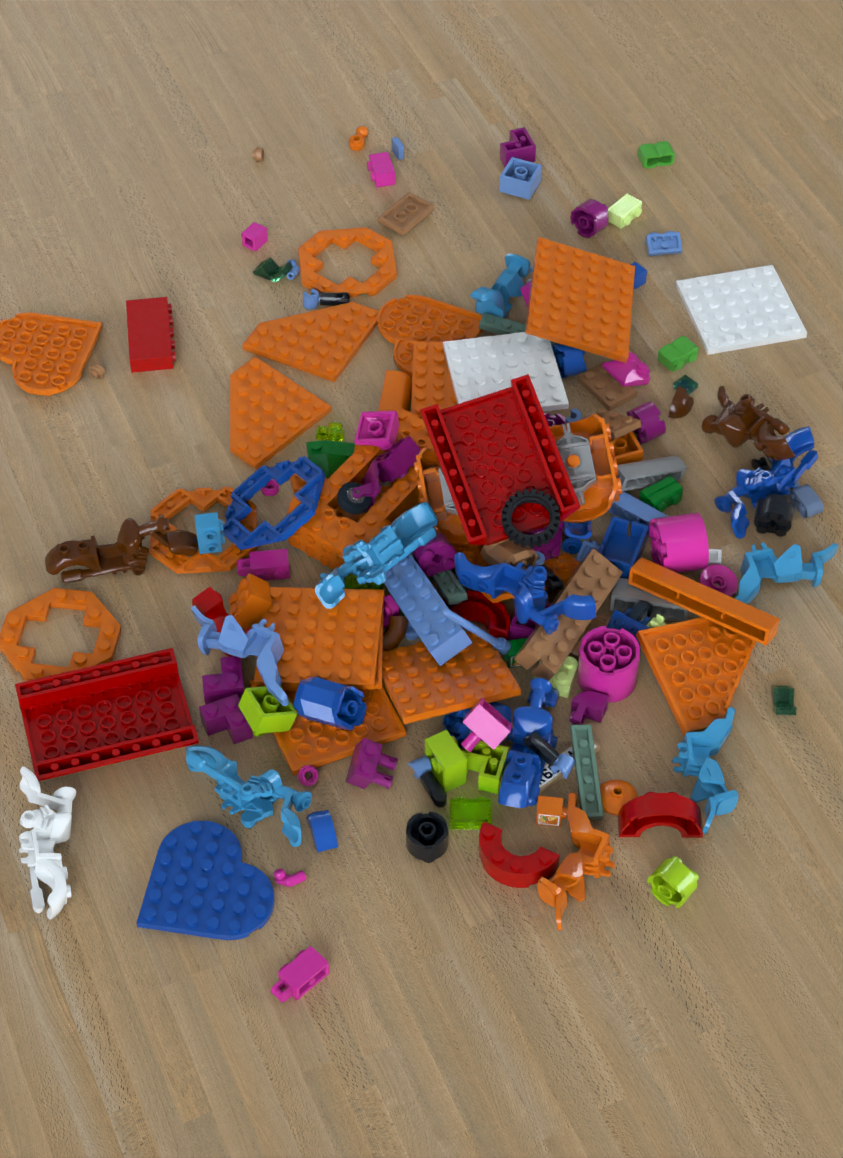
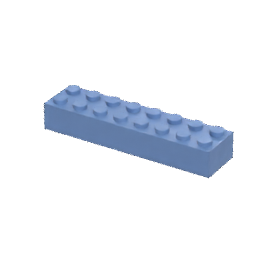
M409 554L385 573L387 579L383 583L440 666L473 643L462 626L442 614V610L448 608V606L412 554Z

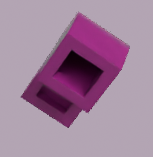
M594 691L579 693L572 700L569 721L572 722V725H583L587 718L601 723L608 708L609 696Z

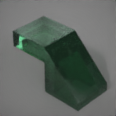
M269 257L262 261L253 273L276 282L284 278L293 266L288 262L279 267Z
M771 685L773 712L776 715H796L797 707L794 705V688L788 685Z

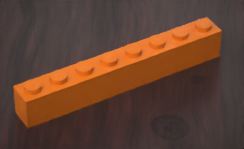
M641 557L630 568L628 584L765 646L777 634L780 618Z

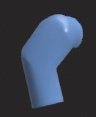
M290 259L286 262L287 278L293 280L300 273V269L296 265V261Z

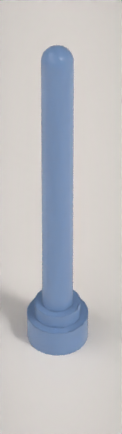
M448 608L442 610V614L492 644L493 648L498 650L500 655H505L510 650L511 644L505 638H495Z

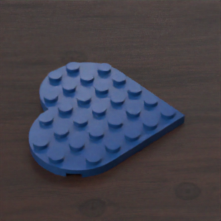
M211 821L185 823L172 830L159 846L138 916L137 927L220 940L242 939L248 937L250 933L258 928L261 929L270 919L275 901L273 887L268 877L261 870L250 864L242 863L240 843L228 828Z

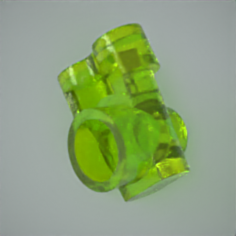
M337 422L329 423L328 427L318 425L315 439L343 441L345 430H342L343 425Z

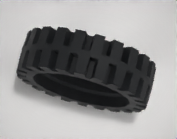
M525 489L523 493L518 491L516 496L512 495L509 501H506L505 507L502 510V526L505 535H508V539L510 541L513 540L515 545L521 544L523 548L529 546V549L537 545V548L542 547L543 543L545 545L548 544L549 540H552L558 532L560 523L559 508L555 500H551L550 495H544V492L541 490L538 493L536 489H532L531 492ZM537 503L548 511L550 516L549 525L541 533L534 535L523 534L517 531L512 524L511 519L514 510L522 504Z

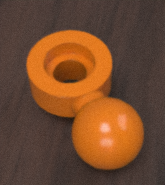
M359 126L356 129V135L349 138L350 149L360 151L365 147L364 138L368 136V129L365 126Z

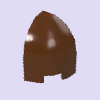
M678 386L671 403L668 418H682L691 411L694 400L693 397L690 398L686 393V389Z

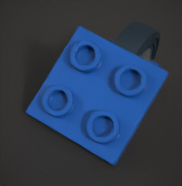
M641 600L626 612L622 613L615 609L606 628L625 629L637 639L636 634L638 631L649 629L646 625L652 620L650 618L652 606Z

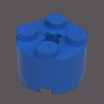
M559 343L552 345L561 379L587 370L583 359L585 351Z

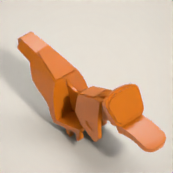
M576 793L568 795L566 816L572 843L580 850L577 853L567 855L551 880L541 877L537 885L541 900L555 907L557 931L562 930V916L568 906L566 892L581 902L585 900L584 874L594 875L595 878H600L601 875L609 877L611 872L604 870V868L608 866L615 868L614 862L610 861L611 853L614 850L610 846L609 834L596 830L591 826L586 812L577 808Z

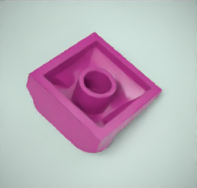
M629 352L626 363L613 360L602 364V367L623 387L648 385L650 381L648 366L642 363L637 358V355Z
M361 412L354 443L356 445L378 446L382 450L392 448L395 444L399 428L397 412Z

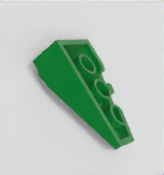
M329 440L306 442L307 458L323 470L327 479L354 453L355 443Z

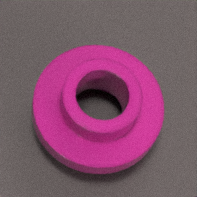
M271 479L265 487L261 488V492L265 496H274L279 492V485Z
M310 765L303 766L298 772L300 783L305 786L314 785L318 780L317 769ZM306 772L310 773L309 779L305 778Z

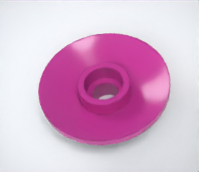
M719 564L710 565L700 575L701 584L730 597L737 590V578L733 571L726 566Z

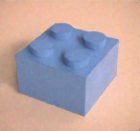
M512 157L500 175L499 192L530 200L541 182L542 165Z

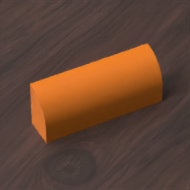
M386 370L378 411H396L401 407L410 412L412 378L401 371Z

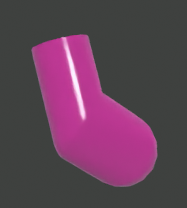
M280 868L274 872L276 883L287 887H292L306 880L303 871L288 875Z

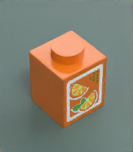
M538 796L536 825L561 827V820L566 819L567 807L563 806V798Z

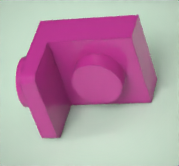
M391 595L384 597L383 629L388 627L389 617L399 616V607Z

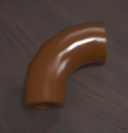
M389 617L388 628L383 633V651L393 650L404 639L409 622L407 617Z

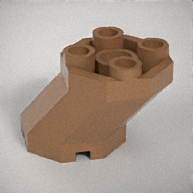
M509 539L489 546H483L480 553L483 560L490 565L502 564L504 562L515 567L522 562L524 565L522 569L527 570L526 566L528 564L530 566L535 565L538 559L536 552L533 549H529V546H526V548L521 547V544L517 546L513 540L510 541Z

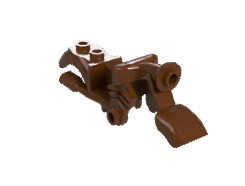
M719 387L717 398L723 410L718 417L710 415L703 420L702 430L705 433L724 435L727 442L735 448L741 446L748 439L754 440V446L759 451H763L768 458H772L775 461L796 457L785 436H777L774 432L776 430L779 434L785 435L789 432L790 428L780 419L767 413L769 411L768 407L760 410L764 407L763 403L755 407V399L749 394L743 395L735 406L733 401L728 400L729 397L726 394L725 387Z
M164 514L158 517L156 521L138 526L134 519L127 518L122 523L117 542L114 544L98 545L95 536H91L89 540H72L57 544L45 557L46 571L51 575H56L61 570L70 566L80 565L89 568L62 571L61 578L63 583L82 581L83 578L111 572L115 575L117 571L126 573L130 569L134 575L139 576L144 574L145 564L150 554L149 548L142 546V540L145 539V536L152 535L162 545L168 547L174 555L194 556L197 553V536L194 533L183 530L166 532V530H170L168 518L164 519Z

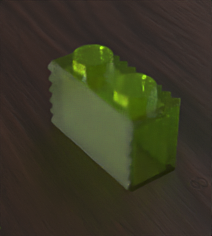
M457 797L450 799V830H477L481 828L483 821L492 825V803L490 798L477 797L475 799H465Z

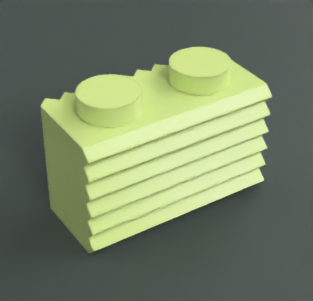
M628 193L608 208V222L620 229L629 225L634 218L639 217L642 213V201H639L636 197H631Z

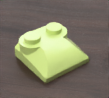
M567 656L557 673L549 680L552 688L559 691V696L569 697L577 677L578 661L572 656Z

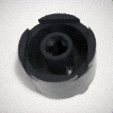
M778 494L766 495V498H759L754 516L756 531L761 534L768 532L775 533L779 537L785 536L786 532L792 527L794 504L792 502L789 503L787 501L788 498Z
M420 812L409 819L406 827V847L409 853L419 860L431 863L446 852L448 848V826L446 820L440 814L435 812L422 814Z

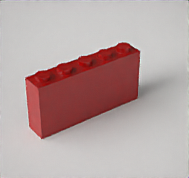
M167 297L126 300L131 373L173 369V362L176 361L175 351H172L175 349V341L171 339L174 337V329L170 327L173 326V317L169 315L172 314L171 303L168 304Z

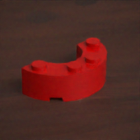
M208 587L192 599V606L195 605L202 615L214 620L217 632L221 633L225 617L229 614L224 608L221 594ZM248 628V629L243 630V631H244L245 634H247L248 631L251 630V629ZM223 652L224 654H226V655L229 656V657L233 656V655H230V654H227V653Z
M473 590L466 591L468 600L462 601V603L457 605H449L445 598L443 599L448 608L467 621L473 620L484 624L489 630V634L495 638L503 637L509 640L510 616L501 601L492 603L480 591Z
M647 792L645 795L628 801L618 813L619 837H640L646 829L655 826H669L677 829L681 833L682 838H703L702 816L699 806L691 799L678 795L676 792Z
M484 821L481 825L479 832V858L484 870L497 882L515 888H529V885L538 883L541 877L549 880L556 873L559 867V854L540 847L530 855L518 856L511 854L502 845V829Z

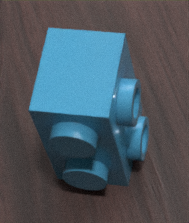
M218 513L195 515L199 554L222 552L221 544L225 543L224 532H220L224 530L222 520H218Z

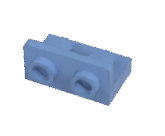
M668 231L663 234L653 232L646 235L645 244H647L648 256L682 253L680 232Z

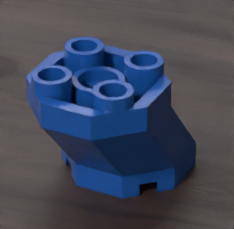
M318 677L301 680L293 702L295 710H298V714L305 719L344 730H352L354 726L362 724L367 710L366 703L362 702V698H364L362 691L353 686L342 685Z
M500 702L489 703L510 723L512 722L509 706ZM472 708L446 714L442 721L444 730H447L451 736L456 738L459 748L463 747L461 743L472 732L463 723L465 715Z

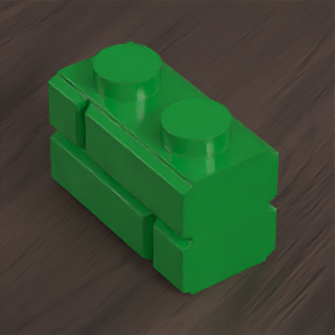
M668 476L641 490L639 500L663 512L672 504L677 505L680 503L683 487L678 482L676 483L673 477Z

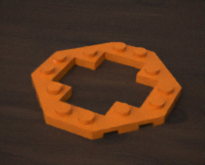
M367 227L319 231L298 248L302 285L310 290H317L319 295L320 292H347L350 297H359V294L374 296L397 278L392 241ZM357 241L378 252L371 258V264L380 269L363 283L349 276L341 284L337 285L317 274L324 267V263L315 257L331 243L346 249Z
M222 487L221 490L196 488V491L177 489L151 509V522L156 521L163 514L164 519L168 518L170 520L191 503L203 512L217 502L227 508L232 503L231 495L234 489L231 487ZM248 500L245 503L249 505L252 511L240 523L248 531L252 532L257 528L256 504ZM169 523L170 530H166V532L177 530V528ZM150 535L149 550L151 556L176 574L232 571L237 566L239 559L248 558L250 556L249 552L256 551L257 547L240 550L232 544L217 557L212 553L199 554L198 551L189 558L186 555H174L168 547H165Z
M53 588L7 613L0 633V651L5 654L10 664L21 674L22 679L26 682L113 661L122 629L121 625L93 592ZM51 607L86 611L83 625L100 628L93 654L73 652L69 667L33 663L36 654L35 647L19 646L27 620L46 622Z

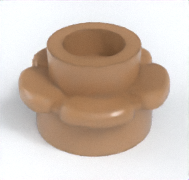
M256 147L252 152V157L257 163L258 161H264L263 148Z
M98 363L90 365V374L96 379L98 377L103 378V375L106 373L104 368Z

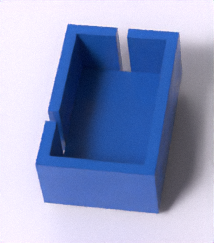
M612 516L598 552L623 572L620 578L628 579L630 568L641 558L647 543L649 526L632 522L629 537L627 536L629 521Z

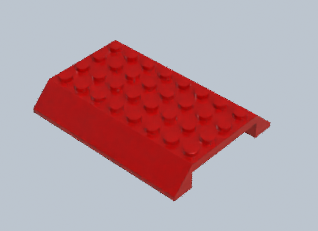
M529 374L510 380L511 387L448 408L440 410L439 405L435 404L420 409L469 544L489 546L508 539V535H505L502 526V510L505 507L506 501H509L512 495L516 496L518 491L523 493L525 489H528V492L536 489L538 493L541 490L544 492V495H550L551 500L554 499L556 505H558L560 522L580 508L579 501ZM526 503L514 510L511 520L516 530L525 534L548 526L550 516L545 507L537 503Z
M173 648L15 684L34 774L38 781L199 743L179 677Z

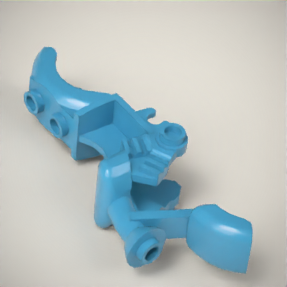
M422 502L410 508L396 518L391 525L382 527L380 529L381 532L369 543L359 540L353 545L344 547L342 557L345 563L335 568L331 573H321V580L315 587V593L324 607L331 609L345 597L343 589L345 586L344 577L350 573L357 576L356 579L360 585L366 582H374L376 585H380L386 581L385 573L419 546H425L435 538L437 532L434 527L437 525L438 520L427 502Z
M197 745L186 747V763L189 770L204 772L217 781L215 791L224 800L222 809L228 806L233 807L229 811L231 815L238 811L246 810L241 814V823L244 827L252 828L256 822L261 821L264 817L273 816V803L280 798L284 799L285 801L281 808V821L284 822L282 832L288 838L291 846L298 847L301 845L300 820L291 808L294 804L297 812L307 809L311 804V792H299L282 785L279 773L273 769L267 770L259 777L251 775V778L245 782L237 774V762L225 758L218 750L209 746Z

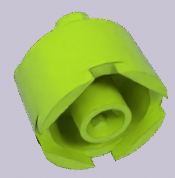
M672 856L661 862L648 877L647 884H651V893L666 906L673 904L676 905L675 908H680L697 889L699 876L696 872L689 870V868L682 864L678 857Z

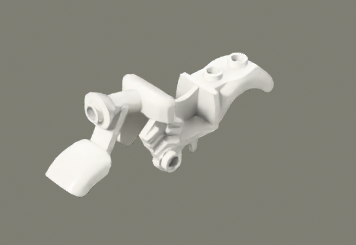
M23 766L20 769L22 775L20 782L21 791L26 795L28 802L44 807H40L39 810H27L21 815L20 825L25 828L33 827L34 829L20 834L21 848L19 853L25 852L28 854V857L21 858V863H27V866L30 867L32 885L30 895L34 912L41 913L45 909L43 892L39 888L37 879L46 883L52 889L47 900L50 906L47 910V918L51 920L67 904V898H71V887L66 885V879H68L67 867H63L61 854L54 853L53 848L55 844L66 842L70 838L72 801L77 792L74 788L65 786L56 790L53 796L41 793L37 777L32 771Z

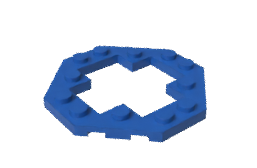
M305 456L299 457L295 462L287 460L276 463L274 467L269 468L267 465L260 467L232 491L231 498L233 500L231 505L227 507L225 514L226 523L223 524L224 531L221 532H224V535L240 550L287 540L315 515L326 474ZM295 473L307 483L294 494L301 504L275 527L265 520L250 532L240 523L252 511L245 502L250 500L261 488L265 487L271 479L281 486Z

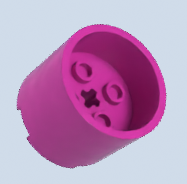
M698 512L650 520L649 537L651 538L652 547L651 557L654 563L676 573L707 568L709 562L708 538L703 519Z
M601 626L589 631L583 637L579 650L577 681L580 689L583 692L594 691L609 696L608 703L627 698L634 691L637 683L640 646L637 639L630 632L622 628L617 630Z

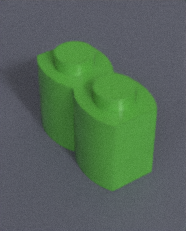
M667 141L643 144L638 147L637 156L644 168H654L658 165L667 166L674 163L675 153Z
M681 336L672 343L663 346L658 351L657 360L673 372L681 369L684 364L695 361L698 357L699 347L686 336Z

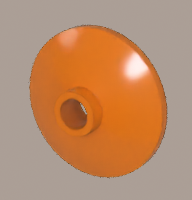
M609 780L600 786L603 810L612 815H618L624 804L638 797L635 788L623 780Z

